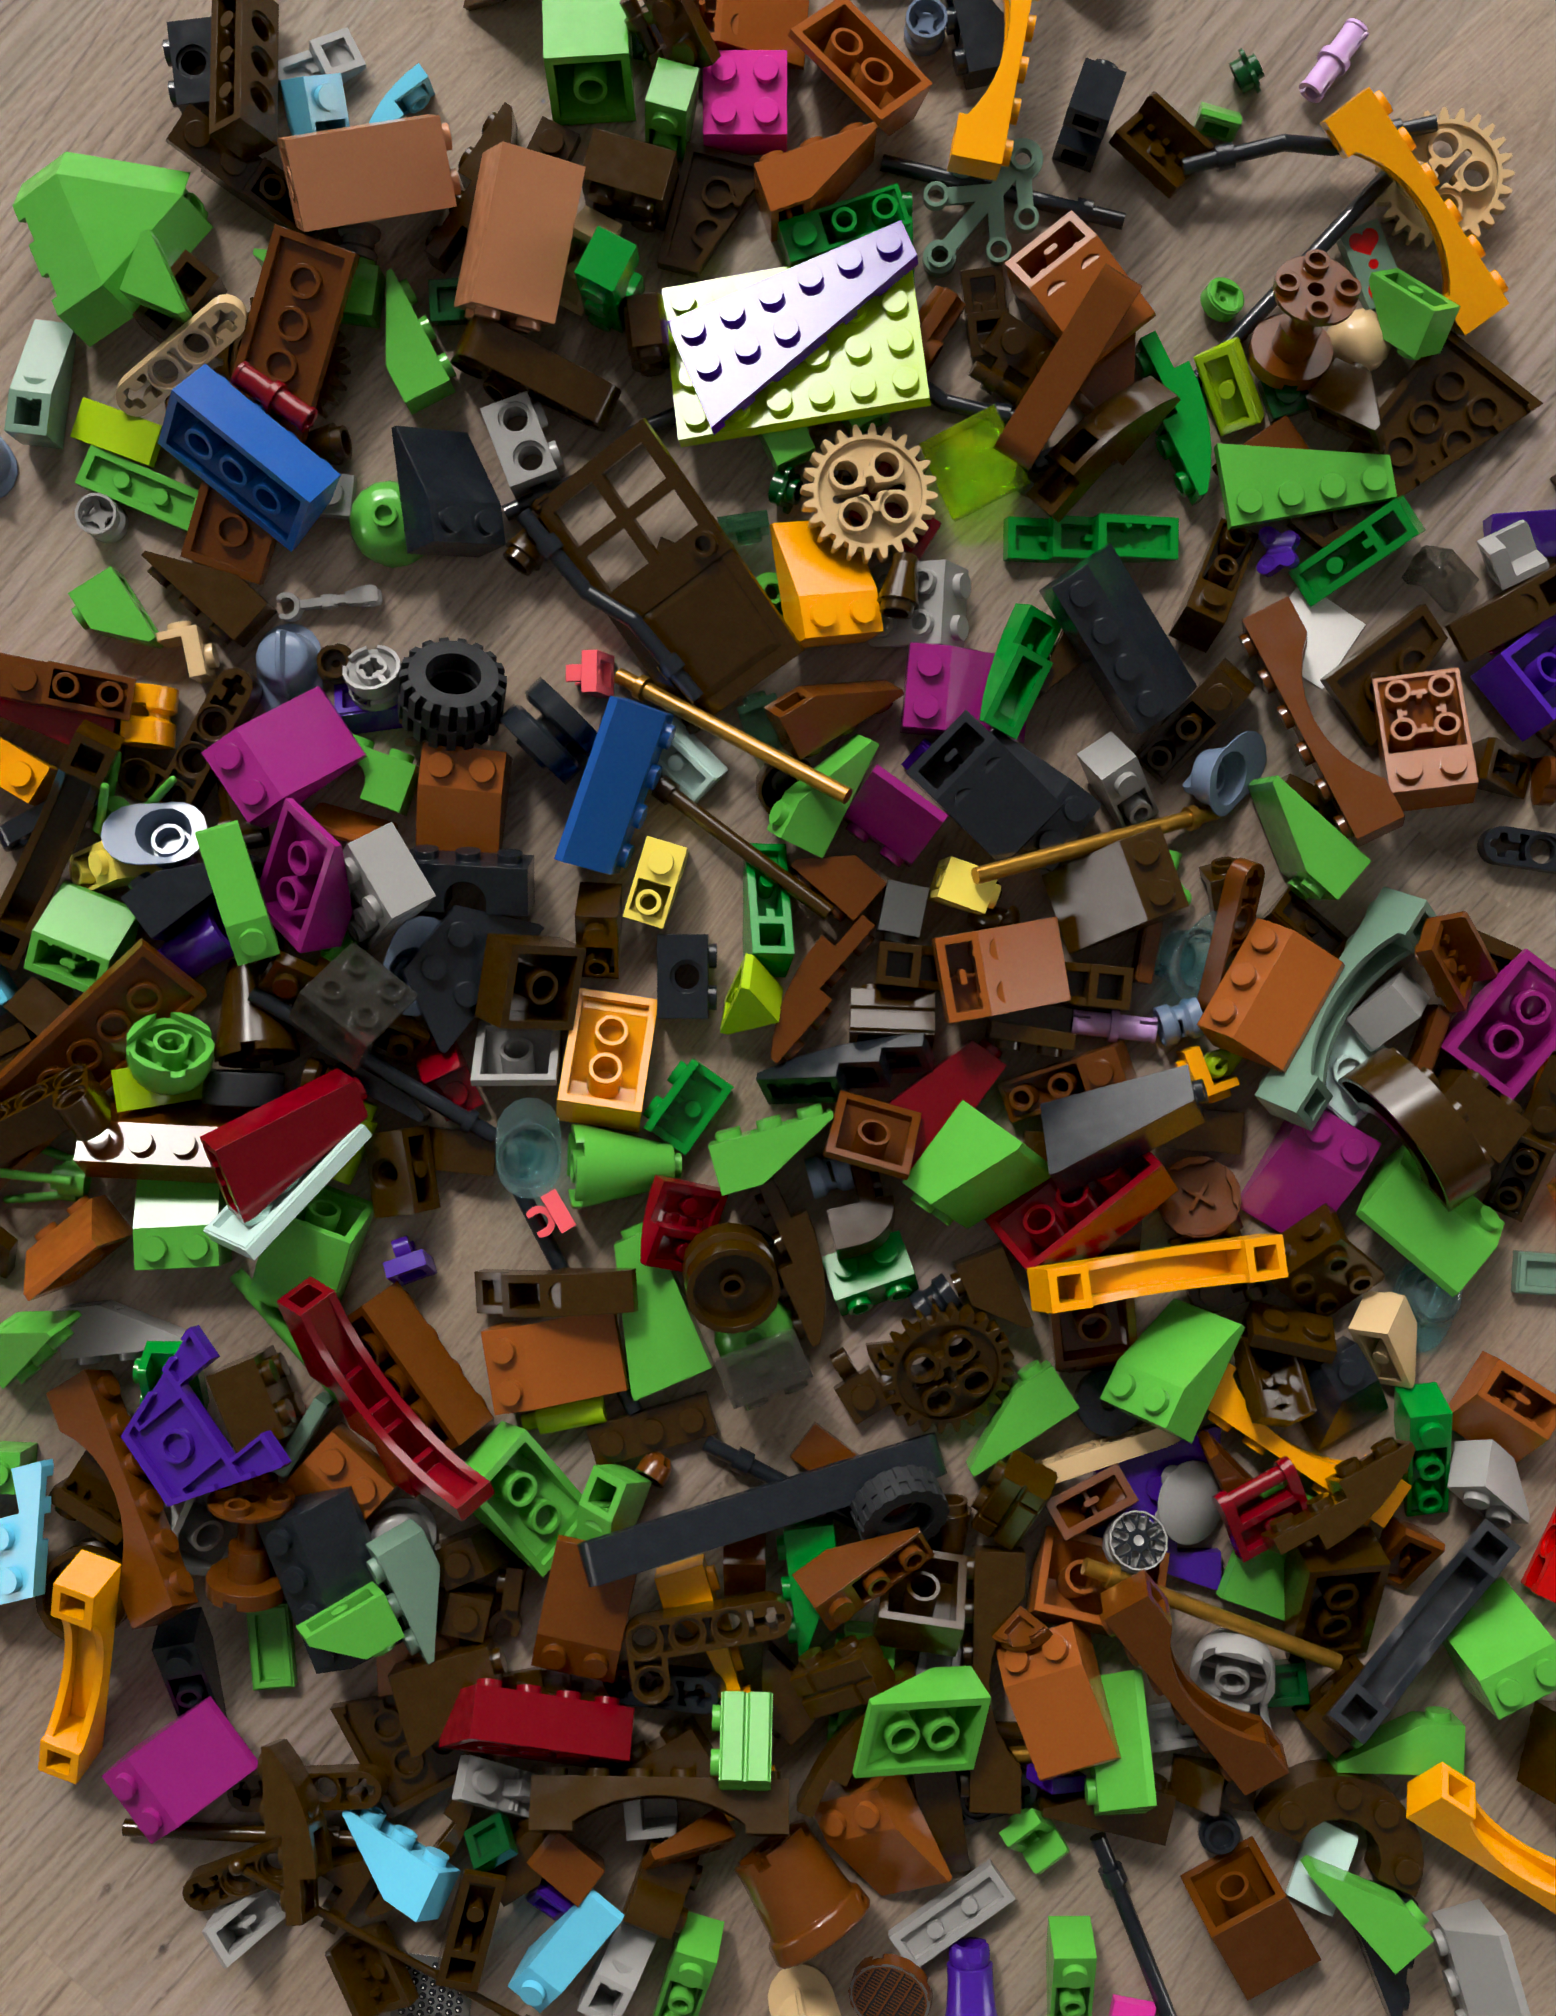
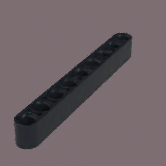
M932 1432L578 1543L577 1547L588 1587L609 1583L850 1506L852 1500L856 1497V1492L864 1486L865 1482L873 1479L883 1471L891 1470L893 1467H904L907 1465L923 1466L928 1471H932L936 1478L947 1474L936 1434Z

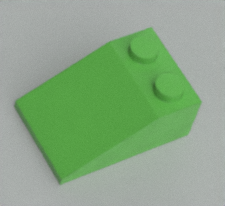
M1278 775L1253 779L1248 784V789L1280 872L1290 880L1287 883L1288 888L1303 900L1308 898L1338 900L1370 864L1371 860Z
M137 1179L133 1218L135 1271L215 1267L232 1261V1250L211 1241L203 1232L204 1228L227 1205L218 1183Z
M1174 1298L1118 1359L1100 1399L1127 1415L1192 1444L1245 1327L1242 1324Z
M501 1421L465 1461L468 1466L490 1481L495 1492L491 1498L472 1514L539 1576L544 1577L551 1569L558 1535L576 1538L578 1505L582 1494L526 1429Z
M972 1666L930 1668L870 1698L852 1773L854 1777L866 1778L974 1770L991 1696Z

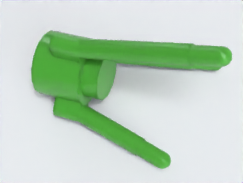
M120 751L108 775L107 783H102L100 786L97 812L92 828L100 837L103 823L108 816L119 808L130 805L124 798L114 796L122 758ZM170 776L144 804L159 803L177 782L176 777Z
M47 1146L41 1153L64 1162L62 1165L56 1164L51 1174L0 1168V1178L50 1183V1188L57 1190L53 1192L7 1195L3 1198L4 1203L7 1204L56 1200L76 1202L78 1197L82 1198L88 1195L92 1182V1177H87L73 1161L74 1155L67 1154L50 1146Z

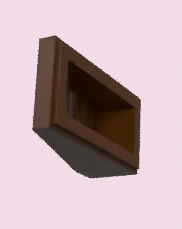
M1203 1430L1197 1434L1201 1448L1221 1490H1225L1228 1493L1253 1479L1208 1431ZM1262 1494L1237 1507V1512L1240 1513L1264 1499Z
M713 1809L651 1849L642 1859L641 1865L646 1871L717 1851L728 1846L736 1838V1834L725 1815Z

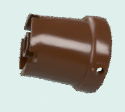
M802 1819L789 1824L790 1837H767L739 1861L741 1866L734 1869L770 1938L769 1950L776 1965L782 1969L796 1967L831 1947L855 1927L870 1908V1899L859 1884L849 1882L815 1837L806 1821Z

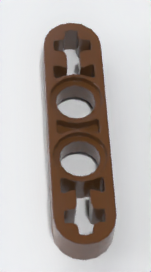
M1237 858L1230 865L1225 877L1197 998L1203 1013L1255 921L1265 878V870L1262 864L1245 858Z

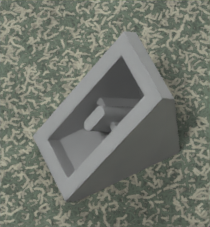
M1401 967L1347 1016L1345 1024L1371 1052L1419 1019L1430 997L1406 969Z
M266 1889L216 1908L202 1930V1934L223 1968H228L285 1918V1912L282 1911L280 1905V1895Z

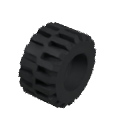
M449 637L439 638V642L435 643L432 640H428L422 643V648L414 647L410 650L409 657H404L401 663V670H399L397 712L399 718L402 719V726L405 730L413 731V738L419 742L426 740L428 741V746L436 749L438 746H444L446 751H455L456 746L468 750L473 748L474 743L480 745L486 743L489 735L494 736L498 732L499 724H502L499 718L504 712L507 676H504L505 669L502 663L496 662L497 656L491 651L484 652V646L476 642L471 645L467 643L466 639L458 638L457 641H449Z

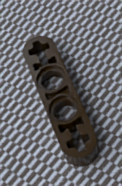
M375 1764L304 1765L317 1791L323 1810L369 1809L374 1807L388 1790L389 1780L387 1774L381 1767ZM258 1767L227 1790L229 1802L238 1811L246 1813L260 1812V1804L263 1798V1781L258 1774ZM320 1778L332 1780L336 1785L337 1795L327 1797L322 1794L318 1787V1780ZM365 1778L367 1785L374 1786L375 1789L371 1794H368L367 1787L355 1786H358ZM247 1782L249 1789L261 1790L251 1797L250 1792L243 1790L242 1786ZM349 1787H354V1788L348 1793Z
M328 1830L331 1853L333 1854L336 1841L334 1835ZM281 1836L194 1869L183 1886L182 1894L184 1901L194 1910L207 1911L267 1889L253 1880L243 1883L234 1879L228 1869L230 1861L234 1858H242L250 1869L278 1884L284 1883L283 1869L274 1868L267 1859L269 1854H278V1848L282 1841ZM214 1885L209 1893L206 1888Z

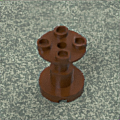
M1312 249L1305 256L1292 258L1281 265L1276 272L1272 289L1276 303L1284 314L1273 315L1261 321L1254 329L1249 341L1250 356L1248 362L1252 372L1262 382L1276 389L1282 390L1284 385L1298 386L1296 391H1305L1316 385L1331 365L1334 351L1330 337L1323 329V326H1334L1342 323L1353 314L1357 307L1358 297L1362 289L1360 281L1353 277L1344 266L1330 259V256L1325 251L1319 249Z
M268 1472L215 1490L207 1498L208 1510L214 1516L237 1523V1537L233 1538L228 1544V1557L212 1565L206 1574V1597L217 1607L223 1609L224 1601L236 1604V1612L247 1613L267 1610L278 1606L284 1601L283 1590L256 1527V1523L280 1518L288 1513L295 1503L294 1492L287 1485L279 1483L278 1475Z

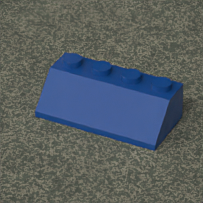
M207 364L201 366L171 390L158 444L292 552L332 500L341 474L333 469L329 462L311 451L292 432L283 428L266 414L259 405L250 401L233 387L225 377L217 374Z
M609 697L554 857L555 860L609 875L620 873L621 867L624 869L628 867L635 848L634 845L630 844L635 828L641 829L647 816L648 806L644 805L646 795L649 789H655L661 776L662 766L657 765L663 749L668 750L675 736L676 726L671 725L674 715L628 698Z

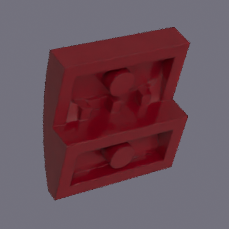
M655 1175L643 1220L640 1263L649 1267L683 1272L682 1262L685 1249L697 1234L710 1226L718 1225L729 1194L722 1196L720 1187Z

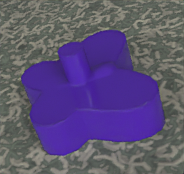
M1271 526L1263 527L1259 531L1258 536L1266 548V554L1257 563V571L1266 577H1271L1284 567L1288 569L1296 568L1299 564V557L1295 553V549L1300 543L1301 538L1299 534L1291 530L1281 533Z

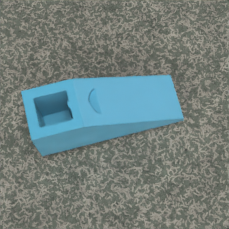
M341 73L280 80L287 123L292 136L350 126Z
M376 1806L369 1809L343 1810L342 1816L383 1899L415 1922L439 1919L461 1870L448 1862L450 1857L438 1848L425 1847L416 1840L418 1835L413 1830L402 1825H393L385 1819L387 1814Z

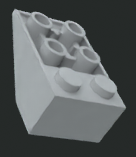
M392 822L345 846L343 854L353 911L347 930L351 937L357 943L361 942L365 950L368 951L396 931L404 922L412 919L424 910L436 895Z

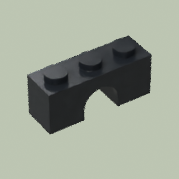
M1085 58L1053 152V160L1089 173L1091 172L1127 72L1118 69L1111 61Z
M428 844L418 845L413 849H409L436 895L431 903L422 911L445 912L452 900V885L457 882H470L478 886L484 893L487 915L529 916L535 903L534 855H523V852L517 849H503L497 853H483L476 847H460L455 851L439 850V847Z

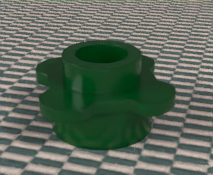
M1240 48L1238 50L1240 56L1229 63L1231 72L1243 94L1253 88L1256 93L1261 92L1259 80L1265 77L1262 67L1254 53L1247 57L1243 48Z
M789 466L785 472L781 470L776 471L769 487V502L776 504L778 507H783V513L789 514L793 505H797L802 497L800 489L803 482L801 481V475L795 474L794 467Z

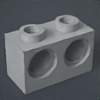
M525 391L480 408L514 497L530 492V488L546 482L548 485L561 480L556 467L564 463L555 440L546 442L542 428L549 426L540 401L532 404L528 392ZM523 416L528 419V422L522 430L510 431L507 429V424L511 418ZM536 454L543 458L542 464L536 470L528 471L522 468L523 460L529 455Z

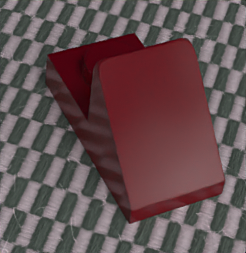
M430 1037L415 1059L423 1085L429 1084L430 1089L467 1111L485 1104L486 1102L479 1087L471 1086L472 1072L457 1041L453 1043L445 1054H442L436 1049L433 1037Z

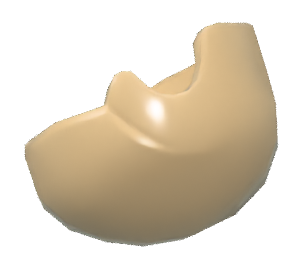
M1356 309L1347 320L1330 326L1326 331L1334 350L1331 364L1335 358H1338L1349 364L1353 362L1360 363L1369 371H1373L1387 359L1392 344L1383 339L1377 312L1371 309Z

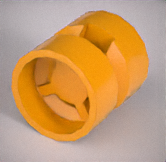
M136 683L130 720H120L119 735L125 738L123 745L145 749L174 750L177 725L171 722V717L178 713L179 690L162 685Z

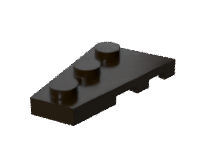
M1426 604L1416 606L1320 679L1365 747H1372L1377 740L1372 679L1425 672L1448 639Z

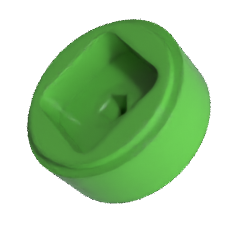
M1218 277L1213 279L1202 291L1200 302L1203 310L1209 317L1219 322H1228L1242 310L1244 295L1234 281Z

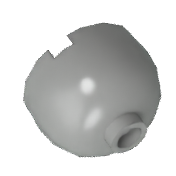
M1220 1628L1206 1634L1197 1644L1191 1658L1190 1678L1200 1689L1218 1701L1238 1710L1249 1712L1250 1705L1262 1701V1706L1269 1703L1274 1695L1275 1662L1265 1643L1228 1629Z

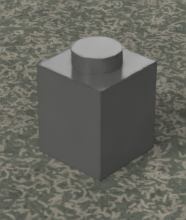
M893 880L887 881L876 931L885 933V941L908 944L909 938H919L929 888Z

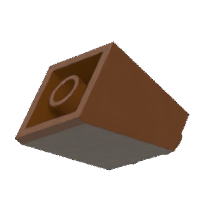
M1253 1836L1238 1843L1231 1852L1218 1854L1180 1875L1212 1940L1247 2001L1321 1961L1294 1908Z

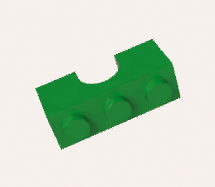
M597 226L574 274L585 314L589 316L588 321L603 331L610 332L612 328L623 334L625 324L622 300L626 296L643 294L645 290L643 276L635 272L640 261L638 248L634 243L600 226Z

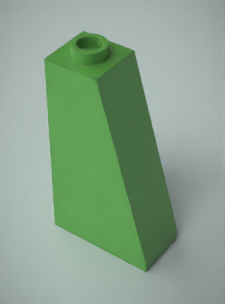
M643 1222L620 1231L622 1239L617 1240L614 1244L616 1267L636 1268L638 1311L622 1313L630 1388L634 1401L709 1370L713 1366V1359L696 1319L689 1310L687 1298L674 1270L649 1267L640 1263Z

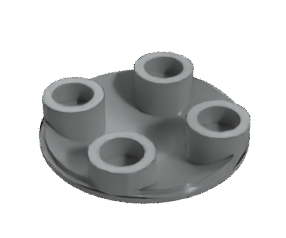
M1191 1460L1178 1466H1167L1161 1475L1162 1487L1158 1497V1510L1155 1517L1163 1524L1166 1534L1171 1540L1184 1545L1198 1543L1211 1534L1220 1520L1221 1515L1212 1501V1496L1222 1490L1210 1465L1205 1462Z

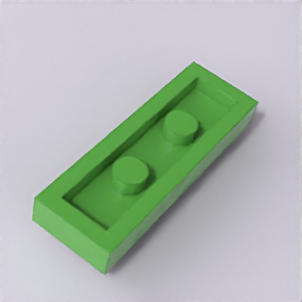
M92 444L75 480L78 486L86 490L107 495L114 502L184 532L188 531L199 492L197 489Z

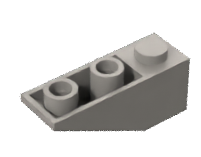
M114 1300L69 1304L57 1309V1311L78 1310L82 1314L71 1327L75 1334L60 1346L62 1360L77 1358V1365L103 1362V1355L118 1354L120 1361L141 1358L147 1341H182L181 1337L187 1330Z
M620 1923L606 1939L582 1986L577 2011L587 2016H622L635 1992L658 1937Z

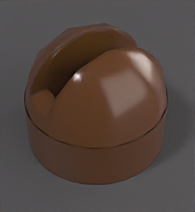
M652 1452L640 1461L635 1472L653 1481L652 1485L663 1488L670 1478L672 1463L663 1453Z

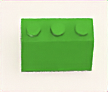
M1404 1145L1375 1166L1356 1212L1360 1219L1452 1297L1463 1289L1497 1248L1505 1223L1491 1207L1485 1206L1473 1195L1448 1212L1421 1180L1420 1171Z
M1142 1669L1101 1675L1121 1759L1090 1767L1091 1778L1084 1779L1086 1804L1094 1806V1816L1146 1813L1157 1806Z

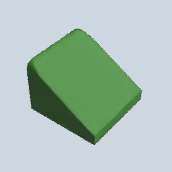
M1201 102L1194 127L1204 136L1232 142L1243 119L1239 112Z

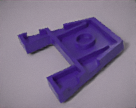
M199 1325L192 1326L185 1331L181 1337L182 1344L175 1355L169 1357L162 1368L163 1374L154 1389L146 1394L121 1435V1438L167 1507L280 1469L292 1462L271 1430L261 1433L237 1454L219 1430L189 1385V1382L220 1357Z
M1216 1424L1203 1426V1429L1197 1431L1192 1444L1181 1439L1174 1445L1118 1463L1139 1500L1138 1503L1123 1513L1138 1510L1146 1511L1155 1516L1158 1510V1497L1162 1487L1161 1475L1164 1469L1169 1465H1179L1191 1460H1198L1209 1464L1197 1434L1203 1430L1208 1431L1221 1444V1428ZM1111 1466L1093 1471V1476ZM1110 1522L1095 1530L1094 1536L1103 1538L1104 1531ZM1168 1537V1549L1166 1552L1170 1553L1167 1574L1217 1590L1221 1581V1551L1218 1548H1177V1542Z

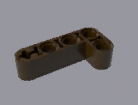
M475 315L467 322L450 360L454 367L470 376L485 379L489 375L521 393L527 391L529 397L597 431H605L622 392L607 380L489 318Z
M228 668L222 671L216 678L167 769L157 763L141 758H130L120 766L118 783L121 789L145 803L170 776H175L177 782L159 803L172 802L173 793L177 789L182 788L186 793L185 803L195 806L200 811L217 780L216 774L208 762L202 771L195 773L191 765L192 759L195 754L203 752L229 732L251 720L263 696V686L254 675L239 668ZM236 683L246 688L243 695H239L233 690ZM226 702L236 707V711L233 712L222 707L223 703ZM224 715L227 720L226 730L223 734L214 736L211 728L212 722L216 717ZM146 768L150 779L144 788L139 789L136 785L135 777L139 770Z
M80 1063L70 1066L0 1103V1165L67 1130H70L78 1141L84 1142L94 1139L108 1128L111 1122L110 1098L86 1064Z
M764 1591L634 1615L628 1621L625 1628V1645L634 1696L646 1705L658 1704L668 1696L670 1691V1673L667 1658L782 1637L788 1632L792 1618L786 1600L777 1592ZM774 1607L777 1613L775 1614V1621L767 1622L765 1617L767 1615V1608ZM746 1610L752 1611L753 1627H749ZM728 1613L737 1615L740 1618V1623L735 1629L724 1631L717 1626L719 1619L723 1615ZM684 1621H692L698 1626L697 1633L690 1638L678 1636L675 1633V1629ZM642 1628H648L656 1634L655 1640L646 1646L639 1645L633 1640L634 1633ZM654 1671L659 1673L663 1679L658 1686L647 1688L639 1682L640 1677L644 1673Z

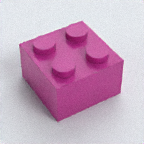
M718 50L721 57L713 65L703 68L704 146L740 155H765L775 150H782L783 153L787 152V50Z

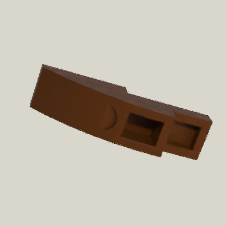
M0 652L1 699L123 721L130 720L137 682L136 678L53 661L44 662Z
M864 915L856 921L835 946L822 935L796 971L780 1007L779 1023H776L774 1029L771 1059L776 1063L782 1057L787 1061L791 1060L804 1046L805 1043L800 1037L808 1027L811 1026L817 1031L832 1014V1011L827 1008L832 999L820 988L824 984L832 988L847 971L842 965L846 958L852 952L859 957L875 939L869 933L875 925Z

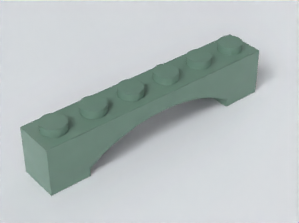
M1384 886L1376 900L1370 903L1366 916L1355 934L1351 935L1347 940L1345 949L1339 958L1345 967L1286 1073L1284 1074L1271 1068L1269 1073H1266L1259 1083L1255 1097L1270 1114L1309 1131L1313 1130L1333 1097L1326 1087V1077L1330 1055L1339 1031L1347 1016L1366 990L1389 968L1410 954H1415V946L1419 943L1426 918L1437 916L1427 900Z

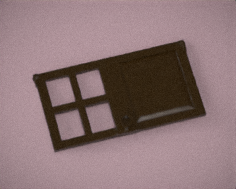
M646 418L641 419L552 492L545 493L531 505L549 532H554L565 545L563 551L590 584L637 612L670 653L676 652L686 664L684 670L704 693L692 704L713 716L805 651ZM642 443L666 479L628 508L604 473ZM593 483L616 518L579 546L556 511ZM675 490L698 525L660 554L636 519ZM625 529L648 564L611 591L588 557ZM609 616L659 688L690 703L671 679L666 681L656 667L659 664L632 631ZM680 718L690 735L700 731L701 728Z

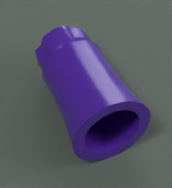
M216 901L211 902L195 920L166 941L162 948L158 950L192 979L234 956Z
M978 1937L960 1938L949 1946L950 1960L947 1962L945 2016H998L993 1983V1963L990 1961L989 1944L986 1943L985 1939Z

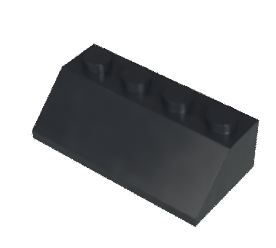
M1108 543L1039 590L1126 733L1142 734L1177 710L1197 688L1195 681L1111 543Z
M352 1486L295 1496V1503L288 1513L272 1521L256 1523L296 1625H299L372 1581L384 1592L385 1596L389 1594L384 1582L377 1584L367 1567L366 1561L372 1557L366 1544L373 1539ZM398 1618L397 1621L402 1631L406 1630L401 1618ZM302 1638L316 1674L352 1669L369 1660L309 1647ZM400 1639L399 1641L395 1642V1646L402 1643L403 1640Z

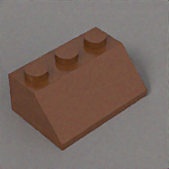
M834 0L790 29L788 34L797 46L875 121L888 136L915 118L933 84L850 0Z
M1257 918L1197 1025L1213 1046L1285 1074L1345 965L1342 961L1295 930Z
M1046 1526L1030 1575L1025 1610L1039 1621L1057 1625L1074 1622L1092 1633L1110 1636L1100 1620V1613L1103 1612L1100 1593L1108 1588L1103 1587L1101 1581L1081 1574V1566L1086 1557L1106 1565L1110 1563L1106 1559L1102 1548L1103 1538L1085 1534L1064 1542L1056 1527ZM1167 1552L1163 1560L1156 1567L1146 1571L1156 1584L1166 1587L1170 1553Z

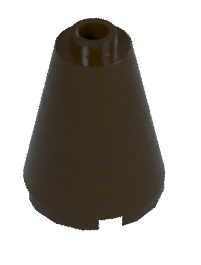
M269 957L241 966L237 965L235 958L228 962L214 1048L215 1062L218 1061L219 1066L228 1068H260V1062L273 1059L275 1066L294 1061L300 1057V1044L294 1028L247 1000L254 987L259 985L260 977L271 962Z

